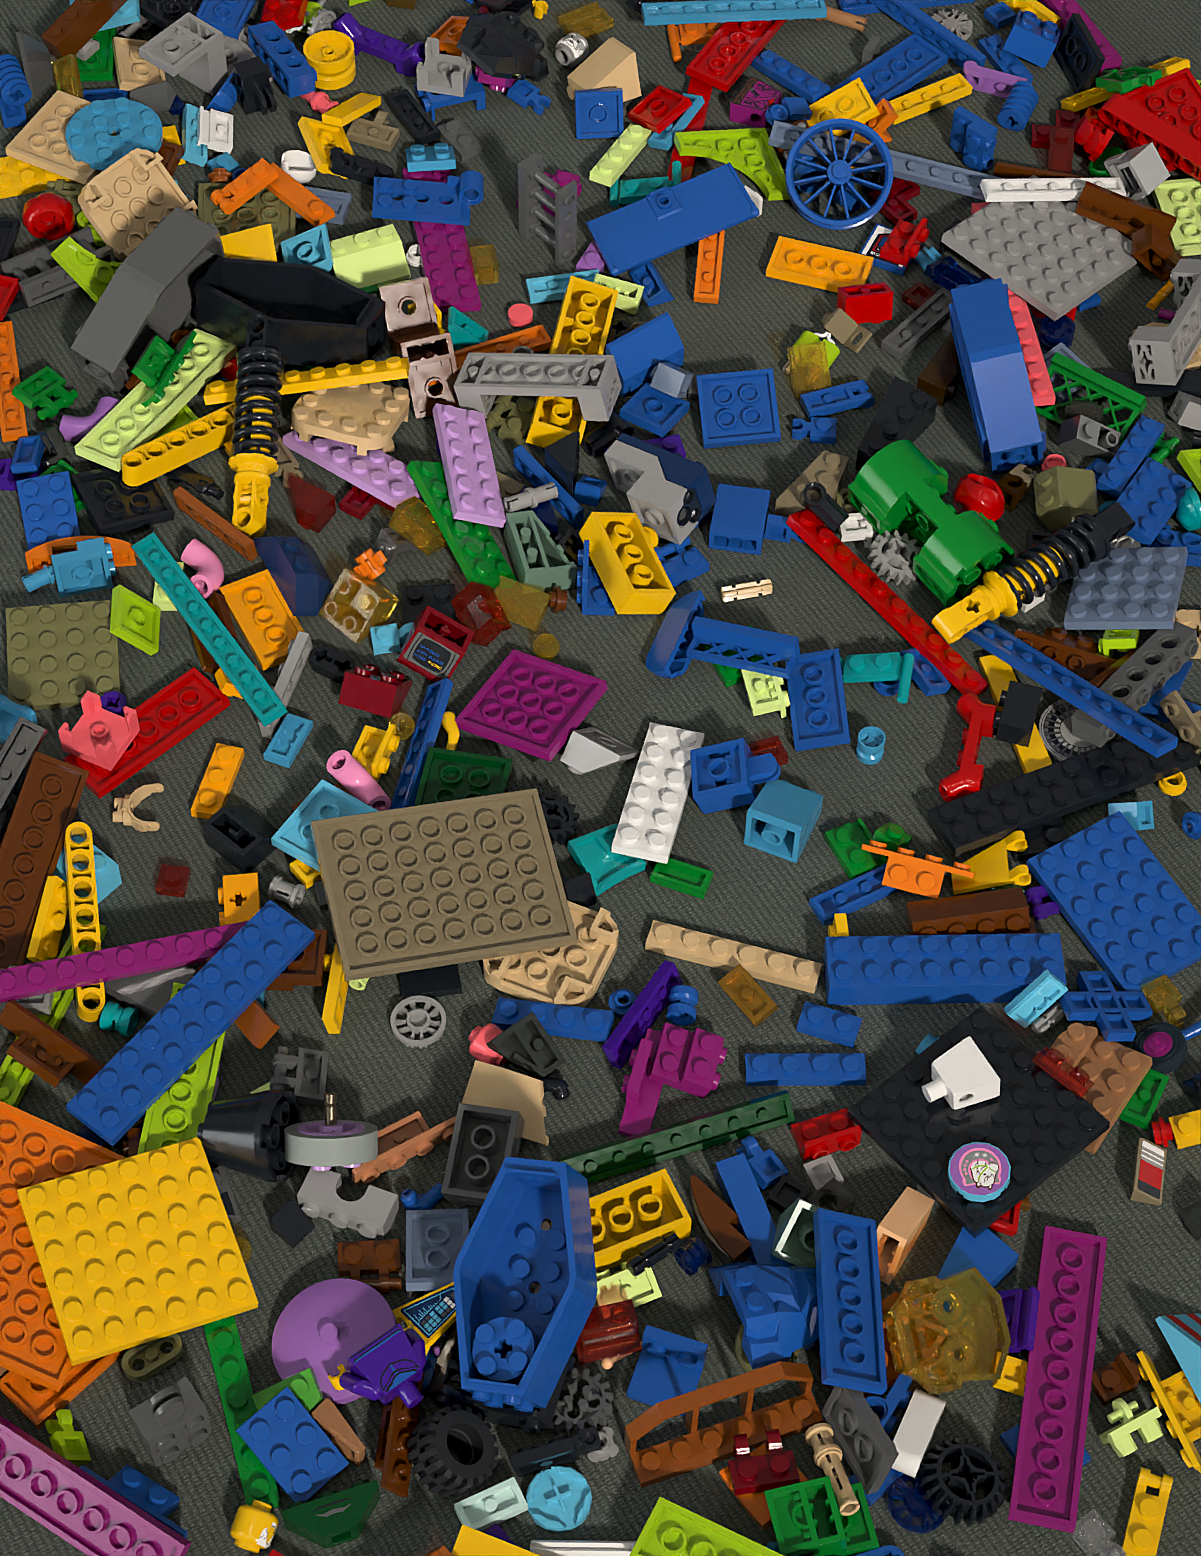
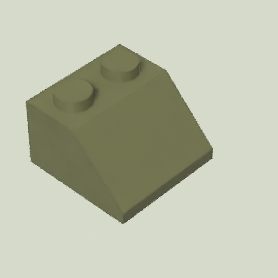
M1054 466L1033 475L1036 515L1051 532L1063 528L1072 521V517L1076 518L1081 513H1087L1091 516L1099 513L1095 473L1092 470Z

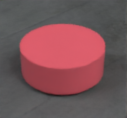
M514 304L508 310V321L514 327H526L533 321V310L526 304Z

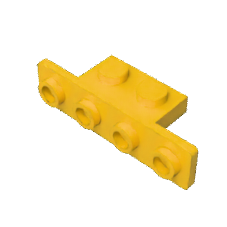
M1143 1350L1137 1352L1136 1354L1140 1360V1363L1137 1364L1140 1374L1145 1381L1150 1380L1155 1390L1151 1392V1396L1159 1410L1164 1409L1169 1420L1165 1421L1169 1432L1174 1439L1179 1437L1184 1447L1180 1450L1184 1462L1189 1468L1194 1467L1201 1473V1457L1193 1443L1201 1438V1403L1183 1370L1162 1381L1151 1358Z

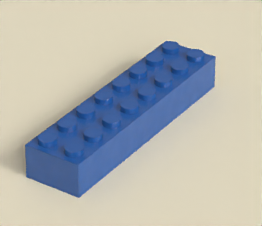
M1060 933L825 937L823 964L827 1005L1009 1003L1046 969L1065 983V985L1067 984Z

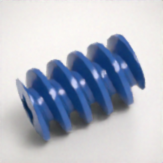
M11 54L0 55L1 97L7 105L21 106L31 99L32 91L18 59Z
M1019 81L1012 87L1006 102L997 116V122L1003 128L1019 132L1026 127L1039 101V96L1030 83Z

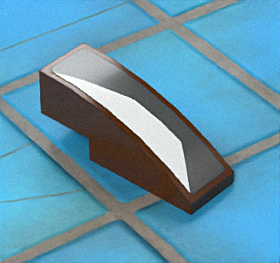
M694 1174L690 1177L689 1196L696 1221L707 1243L724 1265L745 1262L750 1258L751 1243L736 1230L738 1215Z

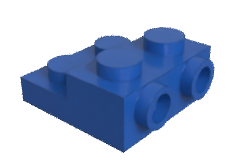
M959 106L954 110L949 147L962 154L961 162L976 172L982 173L984 170H988L994 162L993 154L997 144L998 128Z

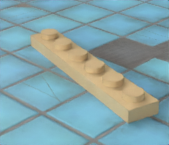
M653 920L645 943V950L729 972L738 964H741L752 978L813 994L815 993L822 970V963Z

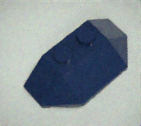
M255 537L253 539L255 547L293 616H317L332 592L334 584L314 549L298 537Z

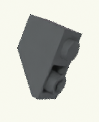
M1080 414L1061 423L1057 445L1077 455L1113 458L1119 448L1121 433Z

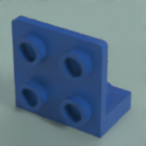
M584 540V550H578V566L583 567H578L577 587H582L577 588V604H582V615L614 616V606L595 567L589 566V540Z
M646 1325L642 1340V1350L626 1393L627 1398L654 1406L656 1403L696 1390L706 1363L708 1344Z

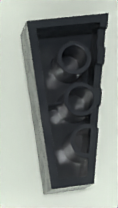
M895 376L858 447L855 469L860 471L873 455L895 441L910 440L914 442L935 420L938 400Z

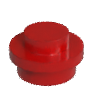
M1158 1117V1121H1152L1155 1144L1164 1145L1165 1148L1168 1147V1141L1173 1140L1171 1123H1164L1163 1117Z

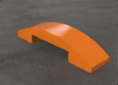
M74 536L57 539L25 552L29 573L42 569L43 565H52L51 555L77 551L76 542L103 537L104 543H110L113 559H108V561L113 560L115 567L135 566L136 557L131 547L133 544L104 536Z

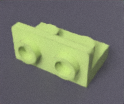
M741 669L753 716L779 711L781 718L787 717L786 707L790 706L787 690L782 691L780 685H784L783 678Z
M627 1261L620 1264L622 1269L610 1273L609 1269L596 1273L598 1288L596 1305L602 1320L662 1297L651 1267L644 1268V1272L638 1276H633L627 1269Z

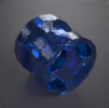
M696 1236L688 1240L687 1246L680 1247L674 1252L677 1263L689 1276L695 1275L700 1266H707L713 1260L707 1246Z

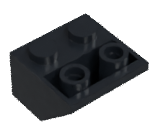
M247 805L222 807L203 824L206 844L244 874L251 872L277 849V847L272 845L271 838L278 830Z

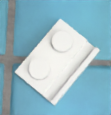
M200 106L197 113V146L204 144L207 145L208 149L223 153L228 152L230 154L233 148V115L214 109L207 111L204 110L203 106Z

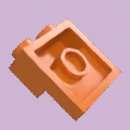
M451 16L430 36L431 38L439 39V51H446L447 55L462 57V51L456 45L469 17Z

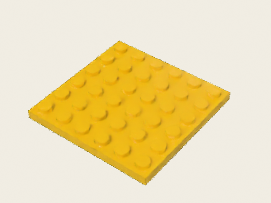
M198 1137L17 1190V1197L72 1366L258 1308L256 1294L201 1140Z

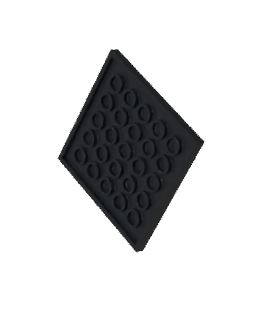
M982 1006L848 1109V1117L857 1125H860L861 1129L974 1238L1110 1127V1122ZM970 1036L1000 1078V1095L957 1110L951 1108L944 1096L931 1103L928 1102L923 1094L922 1086L933 1081L931 1077V1064L938 1057ZM973 1142L989 1143L999 1148L1007 1156L1011 1166L1010 1183L996 1199L986 1202L969 1201L951 1187L948 1178L949 1160L954 1152L963 1145Z

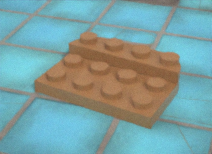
M1073 1023L1067 1030L1062 1032L1042 1060L1110 1122L1109 1129L1084 1149L1092 1154L1096 1153L1152 1066V1057L1116 1042H1106L1104 1037L1098 1035L1096 1027L1084 1026L1081 1023Z

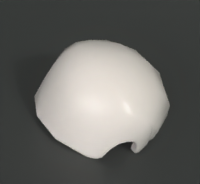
M288 150L282 154L281 169L300 184L308 183L315 177L317 169L309 153L300 150Z

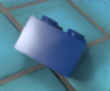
M1019 10L1003 49L1045 69L1057 45L1061 29L1052 21L1038 19L1037 15L1033 12Z

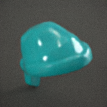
M1193 487L1184 491L1176 511V519L1187 531L1201 528V501Z

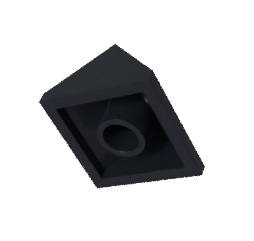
M573 432L545 448V470L572 497H574L579 472L580 432Z

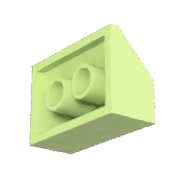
M393 224L330 241L334 264L329 274L357 288L378 284L379 287L411 278L403 245Z

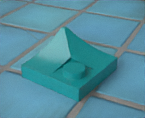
M618 823L568 841L567 849L582 874L590 873L596 897L622 880L645 870L646 862L644 859L611 852Z

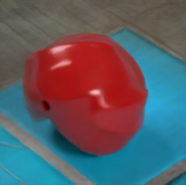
M53 192L41 193L37 197L28 200L24 205L22 211L23 225L32 236L55 241L72 232L75 224L73 205L63 196Z
M974 473L967 474L958 480L953 490L952 502L958 514L973 510L982 513L987 519H992L994 522L1003 515L1005 508L1004 496L1001 488L993 479Z

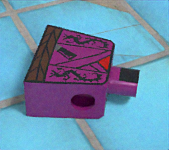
M751 76L730 102L729 120L766 129L769 123L765 118V112L770 106L775 104L781 105L782 93Z

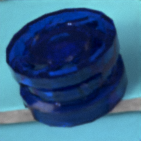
M1063 315L1056 321L1048 316L1042 319L1038 341L1043 345V349L1050 351L1060 342L1070 348L1076 329L1075 323L1066 315Z

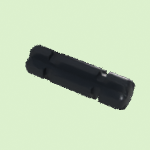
M675 1232L668 1233L663 1236V1240L659 1239L640 1251V1255L636 1254L629 1258L626 1264L627 1269L633 1276H638L645 1271L644 1268H650L668 1256L667 1253L672 1254L678 1250L682 1243L681 1239Z

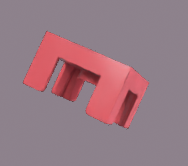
M87 691L81 699L83 715L70 731L68 723L64 722L58 730L62 750L111 771L140 731L137 712L132 708L124 706L125 718L102 708L101 699L98 694Z

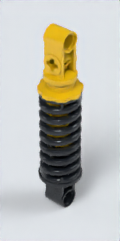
M255 314L248 320L246 325V347L239 350L236 354L237 367L239 369L236 372L238 382L235 385L237 394L234 398L236 407L233 411L235 418L232 424L234 433L231 440L233 446L228 461L230 468L236 472L234 475L235 491L233 495L234 510L232 524L250 538L260 537L266 530L267 505L269 502L268 488L271 486L269 475L277 472L279 466L277 464V456H273L278 452V445L274 442L279 439V433L275 430L280 426V420L276 416L281 413V407L278 403L282 400L279 390L283 387V383L279 378L284 374V365L286 364L285 355L278 351L280 329L262 314Z
M1119 502L1112 504L1095 517L1087 513H1081L1076 516L1074 522L1067 523L1062 529L1054 531L1051 536L1043 538L1040 543L1033 544L1029 550L1022 551L1018 557L1009 559L1006 564L998 566L994 571L986 572L982 578L983 585L976 586L972 589V594L953 606L942 610L933 618L931 623L946 642L951 644L986 620L993 621L997 619L1001 613L1006 617L1014 616L1021 610L1022 603L1031 604L1034 597H1042L1045 594V589L1053 590L1056 587V582L1064 583L1068 576L1077 575L1079 569H1086L1091 562H1097L1108 557L1111 552L1110 543L1127 534L1135 526L1136 522Z

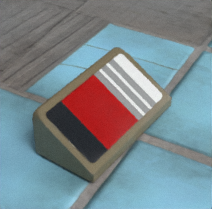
M1140 1137L1135 1149L1130 1200L1161 1206L1167 1150Z

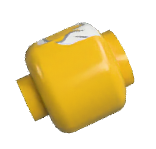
M253 1500L252 1506L247 1504L239 1506L230 1528V1535L235 1539L234 1545L254 1553H259L260 1549H267L271 1545L279 1523L278 1518L270 1513L272 1506L257 1500Z

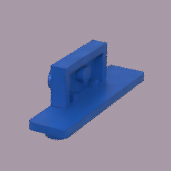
M83 1465L79 1467L179 1535L187 1538L188 1533L185 1529L166 1518L178 1507L180 1497L129 1465L124 1466L108 1481Z

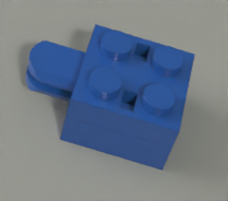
M744 738L690 750L693 798L703 814L752 804L757 797L756 785L777 780L781 773L780 765L771 753L754 756Z

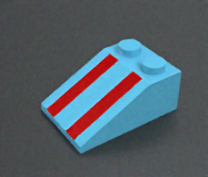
M1201 1314L1159 1316L1155 1320L1201 1403Z

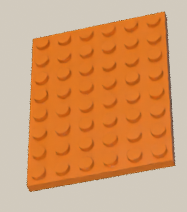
M0 1101V1367L59 1392L71 1368V1362L17 1197V1190L126 1157Z

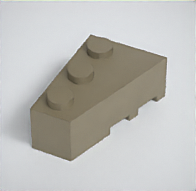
M823 451L776 499L775 515L789 517L791 514L806 509L800 503V493L806 485L812 482L822 484L826 492L836 501L837 494L842 490L847 478L849 457ZM815 490L807 491V498L811 502L819 501L818 492Z

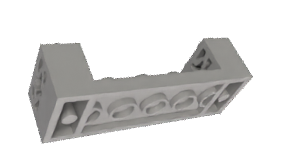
M1180 259L1171 271L1170 280L1171 283H1174L1175 289L1173 301L1177 305L1172 322L1167 327L1138 326L1133 336H1130L1128 348L1129 351H1132L1133 360L1131 367L1132 372L1135 373L1136 383L1176 385L1201 343V259Z
M468 353L454 384L460 408L484 413V418H487V414L491 410L497 395L578 397L584 421H609L622 387L614 355Z

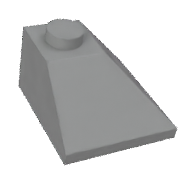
M592 727L572 732L560 761L567 764V769L571 772L582 775L583 773L593 772L637 758L641 752Z

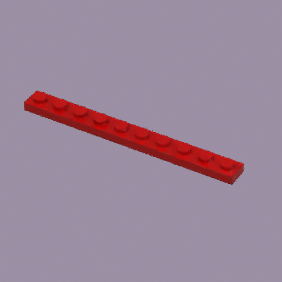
M803 509L789 515L786 524L916 648L924 658L926 657L940 670L963 695L975 693L978 696L987 690L990 684L808 509Z

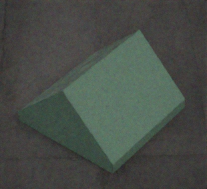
M801 1198L794 1201L779 1216L771 1254L796 1266L816 1267L813 1214L821 1207Z

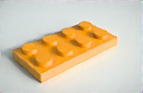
M779 236L766 269V276L838 293V287L866 284L873 266L874 257Z
M268 569L220 587L219 594L225 596L229 612L262 670L264 671L286 662L288 646L291 640L296 639L299 631H305L296 616H293Z

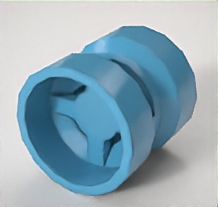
M868 726L859 732L856 756L860 762L873 765L880 762L883 758L886 736L881 729Z

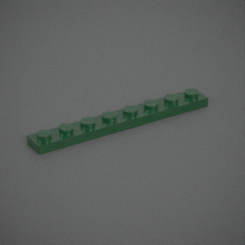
M786 1090L562 1156L556 1158V1162L567 1163L583 1175L589 1184L794 1122L795 1118L790 1094Z

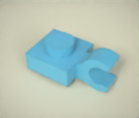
M397 623L370 627L374 655L401 651L400 644L405 643L414 623H407L400 629H397Z

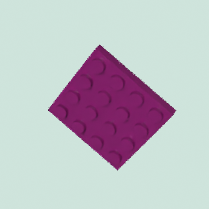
M513 649L455 721L461 730L550 762L569 739L572 732L576 730L608 689L607 681Z

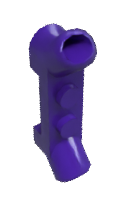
M350 12L343 13L333 23L335 31L346 34L354 42L356 56L361 51L395 64L396 72L409 77L417 76L416 68L418 62H423V64L425 62V43L422 41L409 45L360 25Z

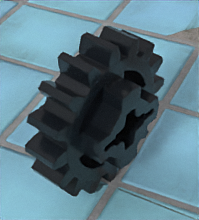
M544 789L542 794L538 792L552 847L555 841L563 845L565 840L570 841L579 826L577 820L580 815L574 813L576 805H568V797L559 798L558 791H555L553 795L549 794L547 789Z

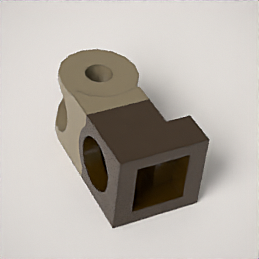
M1020 463L997 482L1004 496V509L1012 513L1017 508L1018 502L1034 489L1033 475L1038 474V472Z

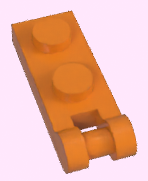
M261 158L224 188L213 191L210 195V200L215 205H220V209L229 215L279 177L277 170L264 158Z

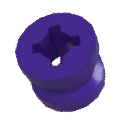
M110 691L101 696L103 709L119 716H124L123 708L127 706V700L122 693Z

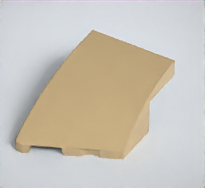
M475 1060L462 1103L519 1111L525 1121L522 1139L546 1146L549 1144V1137L545 1133L544 1124L546 1107L543 1104V1081Z

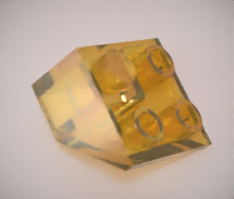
M344 568L319 614L354 643H359L371 634L370 627L382 626L387 622L399 599L382 585L348 568Z

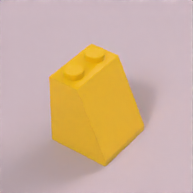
M271 224L220 236L225 258L277 262Z

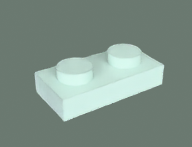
M512 1477L455 1503L454 1509L461 1524L482 1532L495 1523L499 1524L527 1511L528 1504L515 1478Z

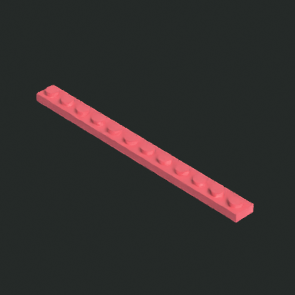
M991 202L972 203L971 214L973 215ZM1008 289L1009 307L1021 344L1034 405H1055L1056 396L1027 302Z

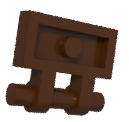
M400 1239L337 1242L339 1276H351L352 1280L363 1282L380 1291V1294H389L390 1290H402L401 1277L389 1278L391 1273H402ZM379 1274V1278L361 1279V1275Z

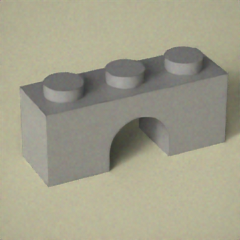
M311 1166L297 1194L299 1208L309 1217L317 1218L319 1216L330 1220L333 1225L339 1228L349 1227L357 1230L364 1237L370 1239L376 1237L385 1240L399 1210L398 1195L369 1185L363 1197L356 1201H345L339 1197L343 1189L341 1174L330 1170H313Z

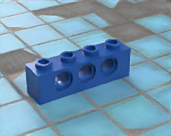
M274 20L248 27V47L256 57H260L264 64H268L272 77L289 98L315 92L316 70L308 64L304 55L299 53L294 43L286 37L283 29H280Z

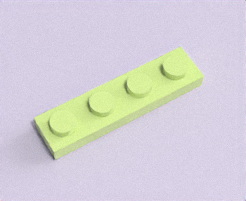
M630 123L590 171L589 180L612 187L647 144L652 131L640 125Z

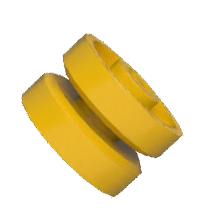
M328 30L314 33L306 39L303 45V53L308 64L316 70V88L337 90L353 82L356 76L354 42L349 36L342 32Z

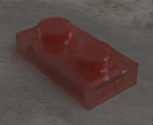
M1044 1047L1032 1060L1035 1064L1079 1098L1084 1097L1095 1083L1089 1080L1090 1075L1077 1066L1075 1068L1065 1061L1066 1057L1055 1048L1049 1049Z

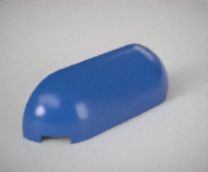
M701 590L684 595L668 610L646 657V667L654 675L669 679L681 676L686 672L691 662V658L686 656V651L694 637L692 622L695 616L708 618L704 617L702 601L706 600Z

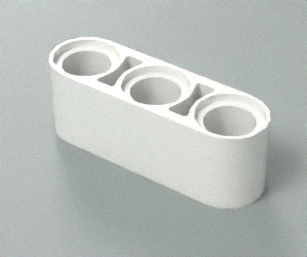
M915 1389L893 1440L899 1455L891 1467L892 1469L916 1478L922 1464V1459L927 1452L946 1404L945 1400Z

